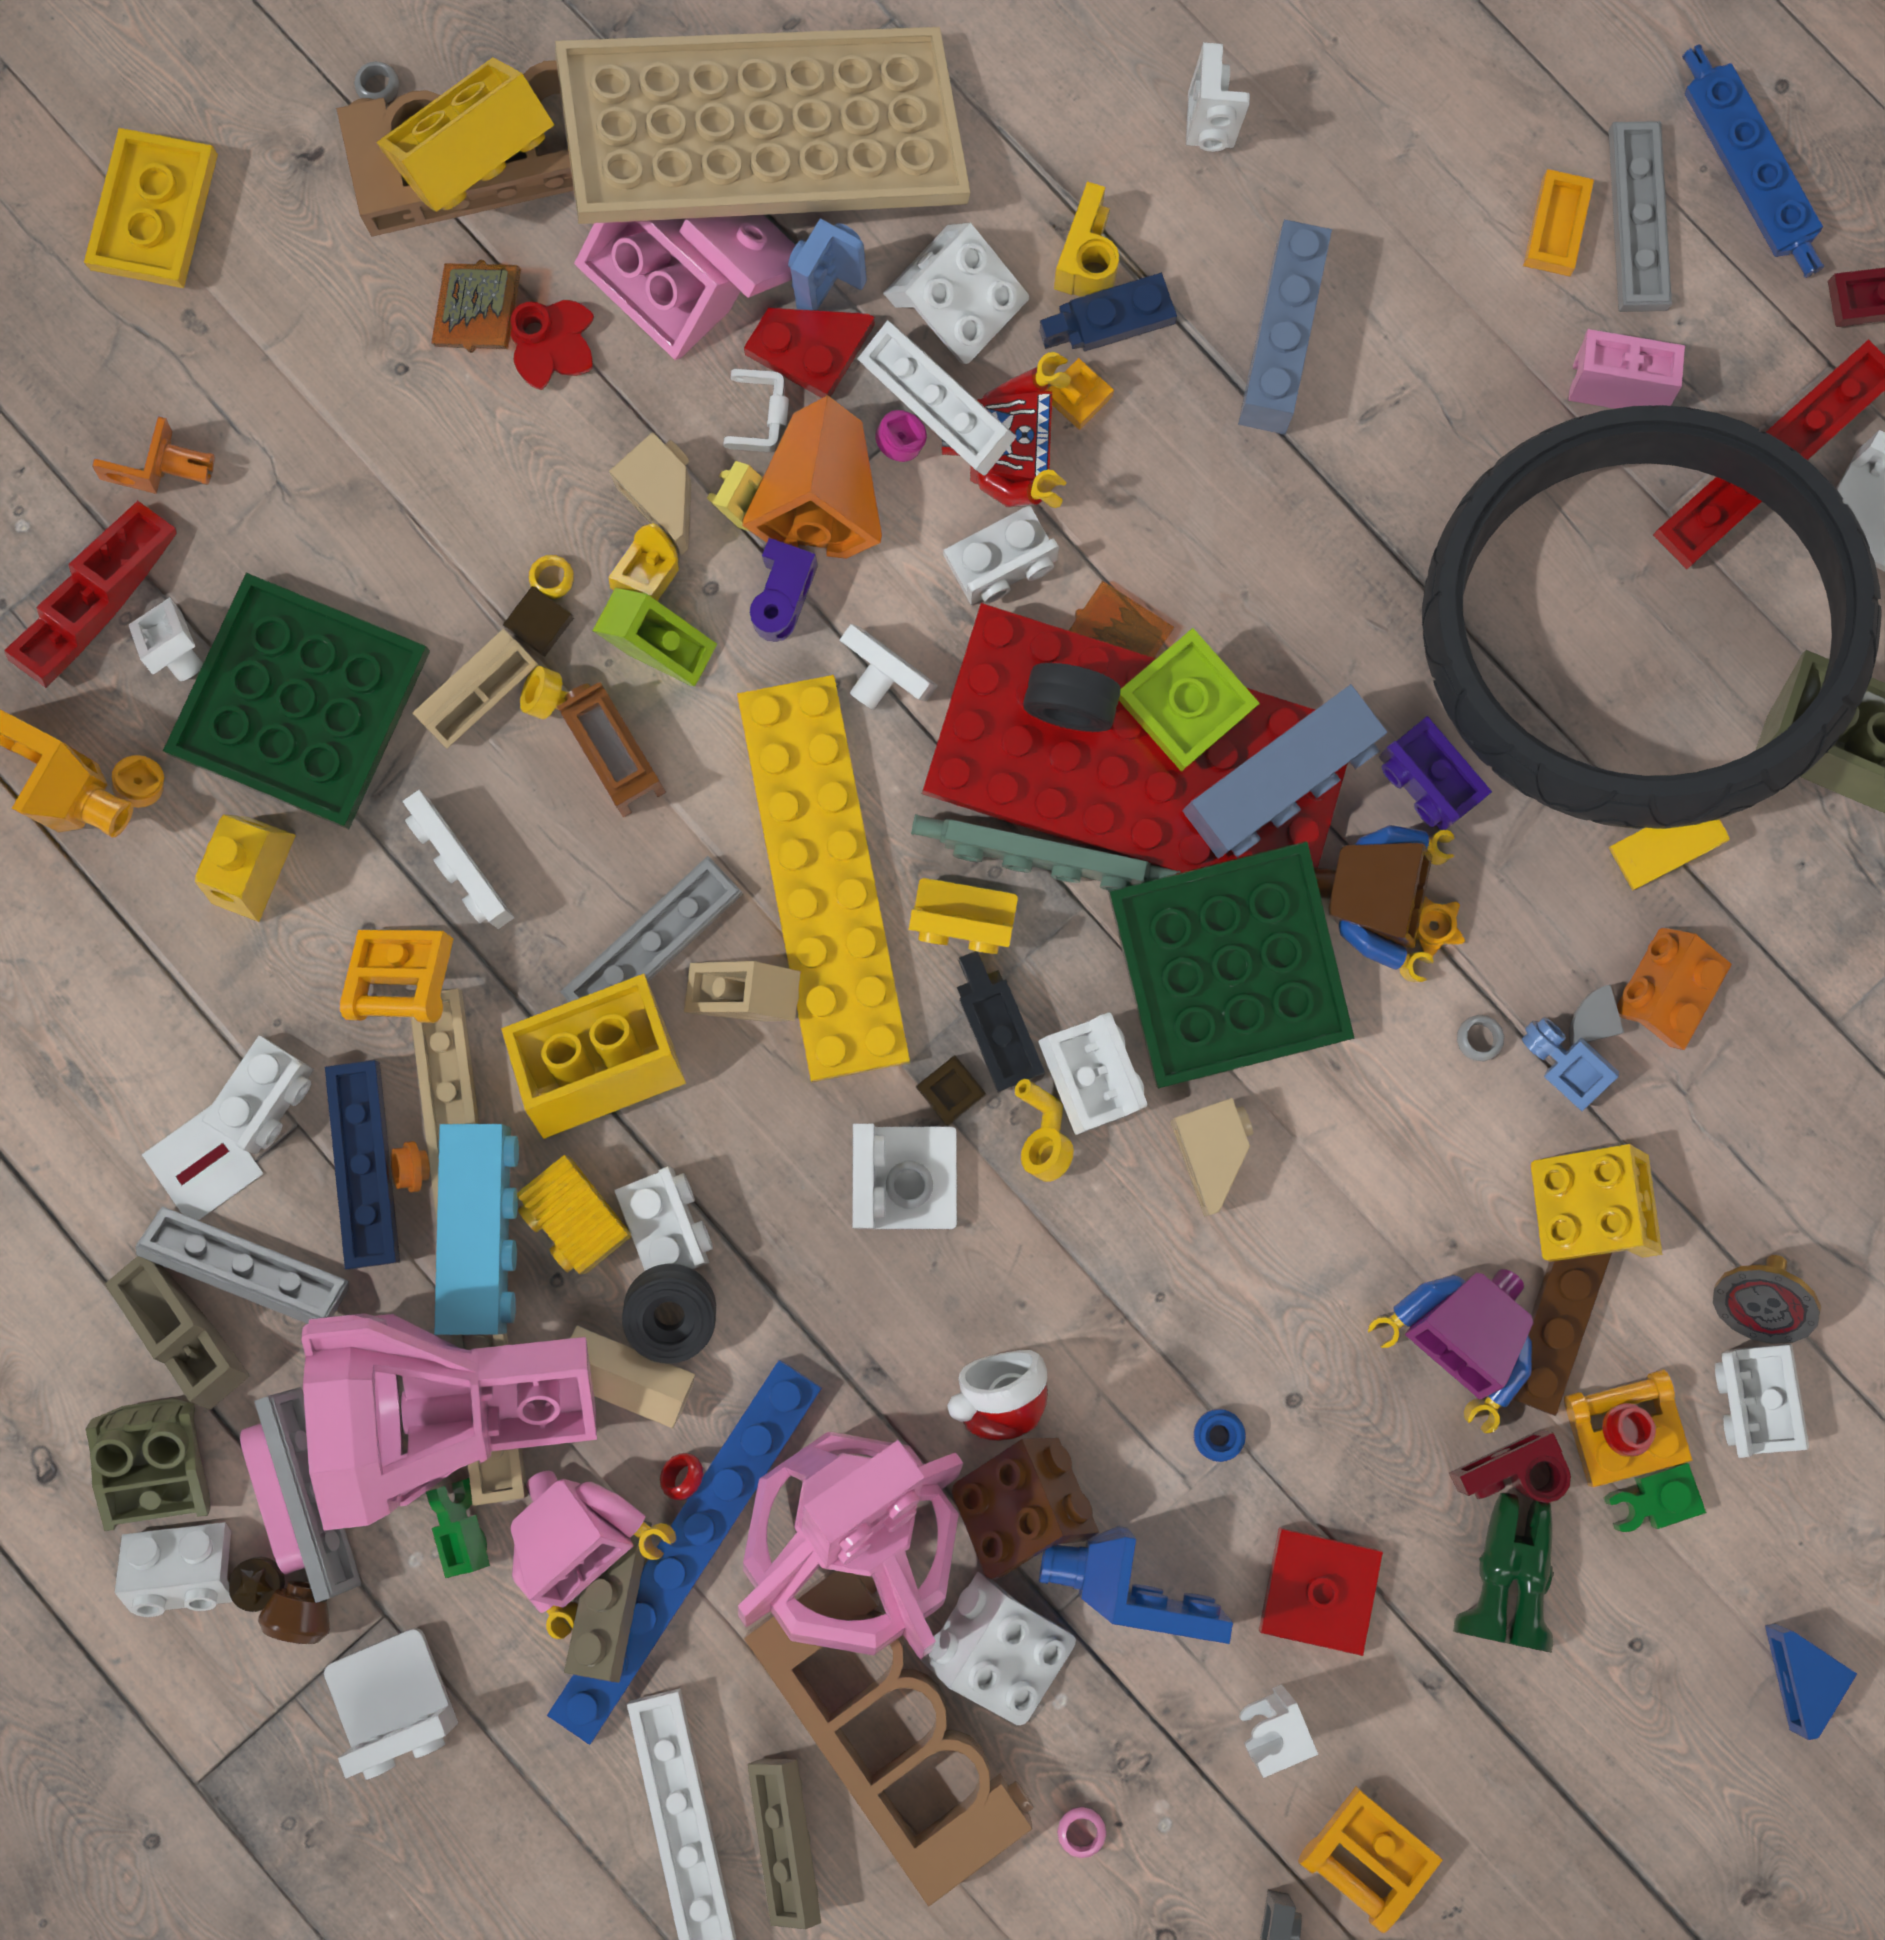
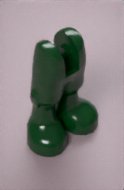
M1507 1492L1500 1493L1491 1514L1484 1552L1479 1558L1480 1577L1483 1585L1478 1603L1475 1608L1457 1614L1454 1620L1453 1632L1552 1653L1553 1635L1544 1622V1595L1548 1592L1552 1577L1554 1576L1553 1567L1551 1566V1503L1533 1500L1528 1511L1524 1536L1515 1535L1519 1513L1518 1496ZM1513 1580H1515L1518 1587L1514 1616L1507 1627L1508 1593Z

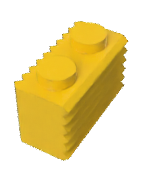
M563 1155L517 1192V1197L523 1203L518 1208L519 1214L534 1232L537 1233L543 1228L548 1234L549 1238L555 1243L549 1248V1251L567 1273L574 1268L578 1274H587L632 1237L629 1229L570 1156Z

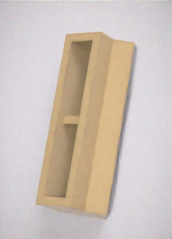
M502 629L412 713L447 749L538 664L516 640Z
M576 1326L570 1339L586 1337L594 1396L674 1428L692 1390L695 1374L672 1364L651 1361L640 1355L633 1348Z

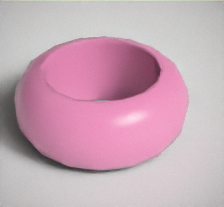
M1085 1807L1073 1808L1065 1813L1059 1822L1057 1830L1059 1843L1071 1856L1078 1858L1091 1857L1099 1852L1104 1845L1106 1838L1105 1823L1100 1815L1092 1809ZM1083 1818L1094 1823L1097 1833L1092 1843L1080 1847L1069 1841L1067 1830L1073 1821Z

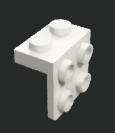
M1879 430L1856 451L1836 489L1843 497V503L1848 504L1865 533L1876 567L1885 572V432Z
M977 1572L969 1586L960 1594L956 1607L942 1629L934 1636L936 1642L932 1651L924 1656L921 1661L949 1689L1016 1725H1023L1030 1719L1075 1646L1076 1639L1068 1630L1019 1603L992 1579Z
M418 1628L409 1629L334 1661L325 1668L324 1677L351 1746L350 1749L338 1758L345 1779L360 1772H363L365 1780L376 1777L396 1766L393 1758L411 1750L415 1758L436 1751L445 1745L443 1737L458 1724L423 1631Z

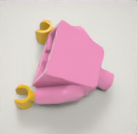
M542 1471L532 1476L526 1483L527 1491L533 1503L522 1511L511 1524L510 1529L515 1544L512 1578L540 1613L546 1611L549 1615L546 1621L548 1634L555 1639H564L571 1633L570 1627L573 1628L578 1607L577 1603L570 1601L634 1546L630 1539L631 1536L635 1535L639 1538V1550L645 1558L656 1560L661 1558L664 1553L653 1545L651 1540L652 1534L660 1536L668 1544H673L676 1541V1534L672 1527L667 1524L659 1523L650 1527L643 1522L645 1519L643 1513L620 1495L593 1482L580 1484L567 1479L557 1480L554 1472ZM563 1618H565L568 1621L570 1627L565 1623Z

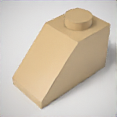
M652 432L610 469L609 473L615 487L650 524H657L669 536L675 545L676 551L682 556L689 547L691 480L686 468L689 460L672 440L664 444Z
M757 961L690 963L684 1012L753 1021H795L801 971Z
M1233 1098L1175 1117L1170 1121L1204 1217L1220 1212L1250 1148L1247 1137L1253 1135V1129L1244 1106L1236 1108Z

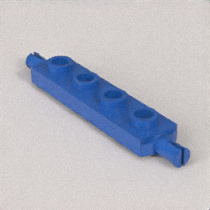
M1696 45L1694 49L1690 48L1683 54L1682 58L1687 63L1695 79L1687 86L1685 96L1773 255L1779 257L1793 254L1805 278L1810 277L1813 273L1816 274L1824 268V264H1822L1811 243L1820 234L1823 225L1733 64L1729 63L1713 68L1702 49V45Z

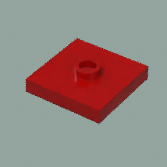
M1279 1527L1258 1631L1262 1634L1363 1656L1383 1551Z

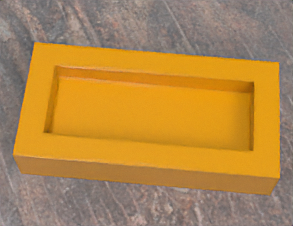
M1550 169L1546 170L1542 177L1523 266L1571 276L1576 266L1594 179Z

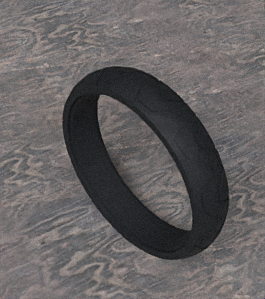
M1667 405L1630 406L1609 409L1570 419L1527 439L1501 457L1494 467L1488 469L1462 498L1446 524L1431 559L1422 602L1425 654L1431 676L1435 678L1433 680L1435 689L1456 730L1478 758L1487 766H1491L1494 773L1515 789L1551 809L1586 821L1591 820L1603 825L1633 829L1647 827L1667 829L1691 826L1730 816L1775 795L1812 768L1839 739V736L1847 729L1857 712V707L1864 698L1876 662L1882 609L1878 603V599H1881L1880 584L1875 560L1871 554L1866 535L1849 505L1843 503L1841 494L1813 464L1767 432H1759L1758 428L1743 421L1715 412ZM1624 464H1661L1697 470L1721 478L1761 500L1776 512L1797 534L1809 551L1826 590L1831 614L1832 638L1829 663L1818 696L1787 730L1763 747L1724 765L1693 773L1644 776L1614 772L1572 759L1531 735L1495 699L1477 668L1466 635L1463 616V595L1476 559L1489 538L1516 509L1536 494L1560 481L1603 467Z

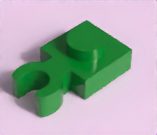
M1688 1462L1634 1477L1639 1490L1637 1493L1632 1494L1616 1490L1604 1497V1501L1608 1505L1612 1506L1625 1502L1629 1507L1627 1518L1613 1523L1614 1529L1620 1532L1636 1530L1643 1523L1645 1517L1649 1518L1653 1528L1661 1529L1707 1513Z

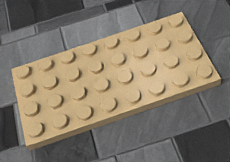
M940 27L555 41V56L578 224L968 204L971 192Z

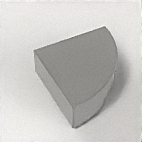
M1611 984L1591 992L1578 1006L1569 1027L1571 1046L1581 1037L1586 1042H1591L1624 1033Z

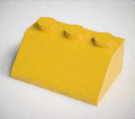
M492 57L376 143L422 202L437 212L441 208L448 210L461 203L467 196L466 190L479 180L488 181L499 175L506 167L505 161L517 152H527L541 144L545 139L544 132L553 127L554 123L524 75Z
M644 973L501 1028L524 1109L543 1139L686 1084L672 1040Z

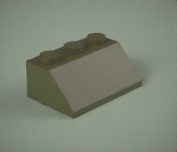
M1805 650L1802 653L1767 715L1756 750L1787 730L1818 696L1825 679L1829 663L1828 658L1809 650ZM1871 678L1864 698L1857 707V712L1847 729L1839 736V739L1832 748L1800 777L1885 813V683Z

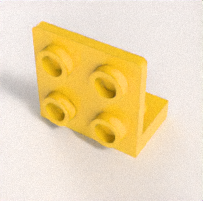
M1631 1144L1544 1158L1531 1162L1541 1253L1544 1260L1551 1262L1625 1250L1642 1258L1663 1255L1648 1154Z

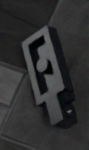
M978 951L959 957L958 962L967 983L957 987L960 995L959 1002L997 1092L999 1093L1016 1086L1022 1079L1030 1080L1044 1074V1068L1007 980L1002 979L999 970L987 974Z

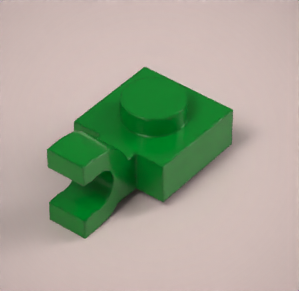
M469 1478L451 1483L454 1492L453 1502L448 1497L446 1486L426 1491L431 1509L437 1514L439 1522L438 1526L432 1527V1532L445 1578L471 1573L490 1566L486 1552V1536L479 1526L477 1515L468 1517L466 1512L472 1505Z

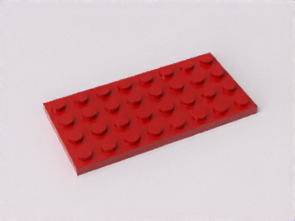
M981 603L921 794L1109 854L1147 861L1151 865L1180 872L1302 841L1308 842L1313 867L1318 868L1348 763L1335 772L1341 781L1317 799L1309 791L1296 801L1301 810L1278 828H1276L1271 820L1259 828L1256 832L1261 840L1239 857H1236L1232 850H1230L1218 859L1182 810L1191 801L1314 712L1315 709L1247 688L1260 704L1181 772L1120 701H1118L1113 725L1109 730L1102 732L1079 731L1056 726L1030 715L1024 709L1023 702L1028 688L1030 673L1036 664L1062 663L1087 668L1113 679L1120 685L1121 689L1156 658Z

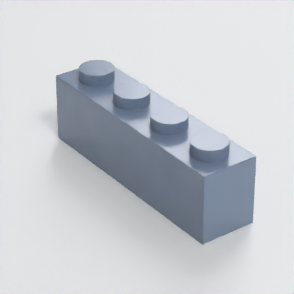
M1285 219L1283 221L1273 256L1238 425L1280 434H1286L1295 410L1332 229Z
M1350 684L1191 801L1182 811L1218 859L1230 850H1232L1236 857H1239L1261 840L1256 832L1259 828L1270 820L1278 828L1301 810L1296 801L1309 791L1317 799L1341 781L1335 772L1348 762L1356 770L1380 752L1374 743L1388 732L1352 684Z

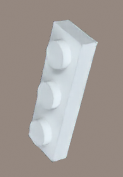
M420 790L403 800L402 802L412 814L405 819V822L422 844L430 840L438 850L440 855L433 859L435 864L451 884L459 880L469 895L463 898L462 901L478 923H482L487 919L493 926L500 929L514 919L512 913L432 802Z

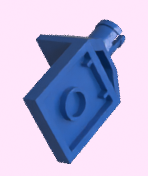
M1117 1526L1093 1536L1086 1541V1547L1056 1544L1043 1551L1039 1583L1061 1584L1079 1590L1081 1599L1114 1625L1230 1644L1233 1622L1221 1609L1220 1605L1214 1604V1598L1200 1594L1184 1593L1183 1601L1173 1600L1163 1595V1589L1140 1584H1133L1132 1591L1128 1592L1136 1538L1127 1527Z

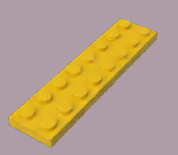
M834 675L737 693L789 969L801 971L797 1011L811 1082L814 1083L910 1064Z

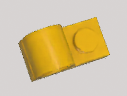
M1089 181L1086 183L1056 267L1055 290L1082 297L1115 286L1119 253L1114 243L1102 236L1110 213V208L1103 206L1106 188L1104 186ZM1094 262L1103 265L1106 270L1101 273H1091L1083 266Z

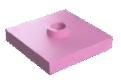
M764 215L685 219L679 231L682 236L746 297H752L792 280L788 262L796 245Z

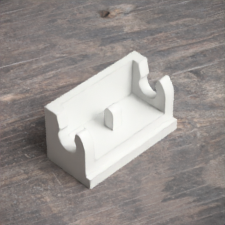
M1282 1684L1272 1688L1274 1694L1245 1706L1239 1715L1242 1721L1251 1720L1255 1715H1264L1268 1718L1259 1722L1251 1732L1252 1737L1244 1742L1250 1758L1263 1778L1318 1755L1297 1702Z

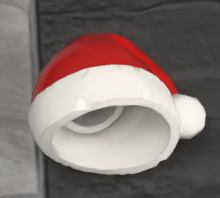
M1031 1350L1000 1353L975 1360L963 1367L959 1374L961 1392L952 1396L947 1406L949 1414L953 1419L963 1422L966 1430L980 1438L991 1441H1003L1023 1436L1037 1426L1048 1402L1047 1368L1044 1360L1038 1353Z

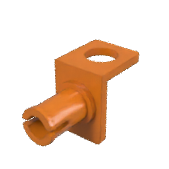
M158 416L144 471L99 459H94L92 467L99 479L157 494L161 477L165 473L208 485L212 477L208 474V471L213 472L215 457L212 453H203L171 445L172 429L167 418Z

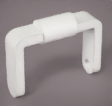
M731 370V380L735 382L774 385L773 395L770 396L767 427L770 428L769 439L727 436L724 438L723 446L733 450L776 451L780 443L781 430L786 429L789 407V398L785 396L783 376L773 371Z

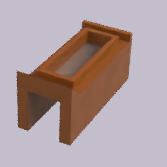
M601 682L593 686L589 683L582 684L568 692L564 697L565 702L558 705L557 708L623 818L632 813L627 804L651 790H654L657 797L665 794V789Z

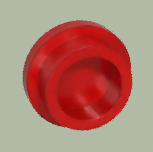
M1624 1403L1616 1405L1606 1413L1603 1419L1602 1430L1608 1446L1621 1456L1633 1457L1643 1454L1649 1449L1655 1438L1656 1428L1652 1417L1647 1411L1634 1404Z

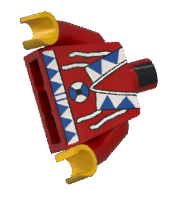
M1046 353L1039 360L1037 367L984 394L982 399H977L979 403L1017 436L985 476L970 465V481L978 484L981 491L1005 507L1037 505L1042 501L1052 508H1058L1062 505L1063 499L1056 493L1051 492L1055 486H1064L1067 482L1054 470H1050L1052 391H1045L1048 388V384L1059 389L1066 388L1070 384L1071 377L1064 372L1054 374L1058 366L1068 362L1067 358L1058 353ZM942 439V455L960 456Z

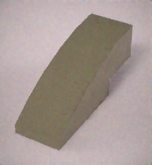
M137 1256L105 1283V1286L153 1359L166 1365L189 1402L211 1410L250 1377L212 1323L162 1265Z

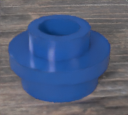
M1214 1409L1204 1413L1197 1420L1193 1438L1198 1451L1203 1456L1212 1461L1224 1462L1233 1459L1241 1452L1245 1444L1246 1433L1241 1420L1235 1414L1223 1409ZM1217 1425L1224 1426L1228 1431V1438L1221 1445H1215L1210 1440V1431Z

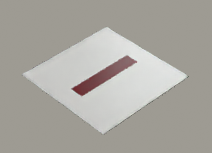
M211 1106L142 1154L180 1212L195 1220H200L264 1174L249 1152L242 1150L236 1146L234 1141L201 1121Z

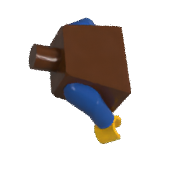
M1388 825L1359 838L1355 845L1343 846L1340 850L1336 870L1314 867L1321 898L1330 899L1328 914L1338 924L1340 935L1364 957L1391 969H1399L1400 974L1407 981L1424 982L1427 980L1426 978L1417 976L1414 973L1413 963L1417 958L1428 964L1434 963L1433 957L1426 952L1407 954L1405 947L1415 948L1431 864L1441 865L1454 857L1451 853L1445 854L1439 851L1437 841L1449 843L1455 837L1449 830H1441L1429 837L1427 832L1422 830Z

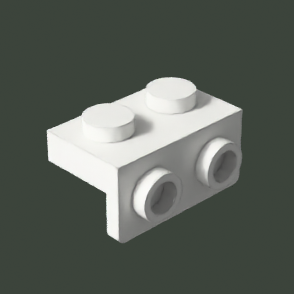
M1110 1012L1099 1015L1089 1022L1048 1035L1038 1041L1075 1135L1124 1118L1147 1107L1143 1082L1134 1071L1125 1049L1123 1032L1115 1024Z
M1792 1343L1728 1349L1723 1352L1722 1362L1715 1363V1375L1719 1393H1728L1731 1414H1726L1723 1418L1728 1446L1736 1445L1739 1458L1761 1453L1808 1450L1809 1442Z
M223 1522L122 1534L115 1594L131 1613L142 1617H155L163 1614L165 1610L180 1608L206 1611L215 1608L217 1604L233 1602L230 1598L229 1582L227 1580L231 1530Z

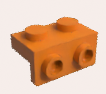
M1660 928L1649 944L1643 959L1616 1005L1619 1016L1623 1019L1640 1022L1669 1047L1685 1050L1732 964L1697 934Z

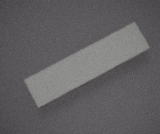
M1661 121L1613 122L1608 131L1619 312L1667 311L1672 305Z
M707 856L560 991L561 994L571 1002L643 973L649 982L743 895L742 891Z
M163 1206L135 1246L137 1256L309 1324V1319L333 1317L349 1290L348 1280Z
M301 1387L254 1401L315 1602L332 1598L361 1586V1580L345 1528L325 1531L323 1529L309 1475L304 1394Z

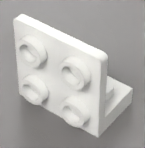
M971 223L947 225L883 292L895 308L914 307L961 364L970 363L1029 300V294Z
M853 1124L852 1228L954 1229L957 1225L956 1129L954 1127H875L874 1124ZM904 1161H915L924 1165L933 1179V1191L930 1198L923 1205L916 1208H903L896 1205L889 1198L886 1191V1179L890 1170ZM906 1170L896 1177L894 1187L900 1197L915 1199L923 1193L924 1180L918 1172Z

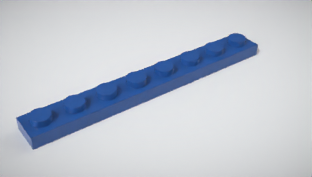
M778 1360L703 1475L698 1490L688 1498L670 1527H672L676 1534V1541L673 1544H668L661 1539L656 1548L660 1549L664 1555L656 1560L648 1559L642 1569L620 1683L573 1675L547 1714L549 1718L590 1745L753 1496L758 1488L759 1479L767 1474L822 1389L821 1386L782 1360Z

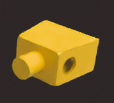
M223 814L207 845L206 852L195 875V883L211 904L260 922L296 835L251 817Z

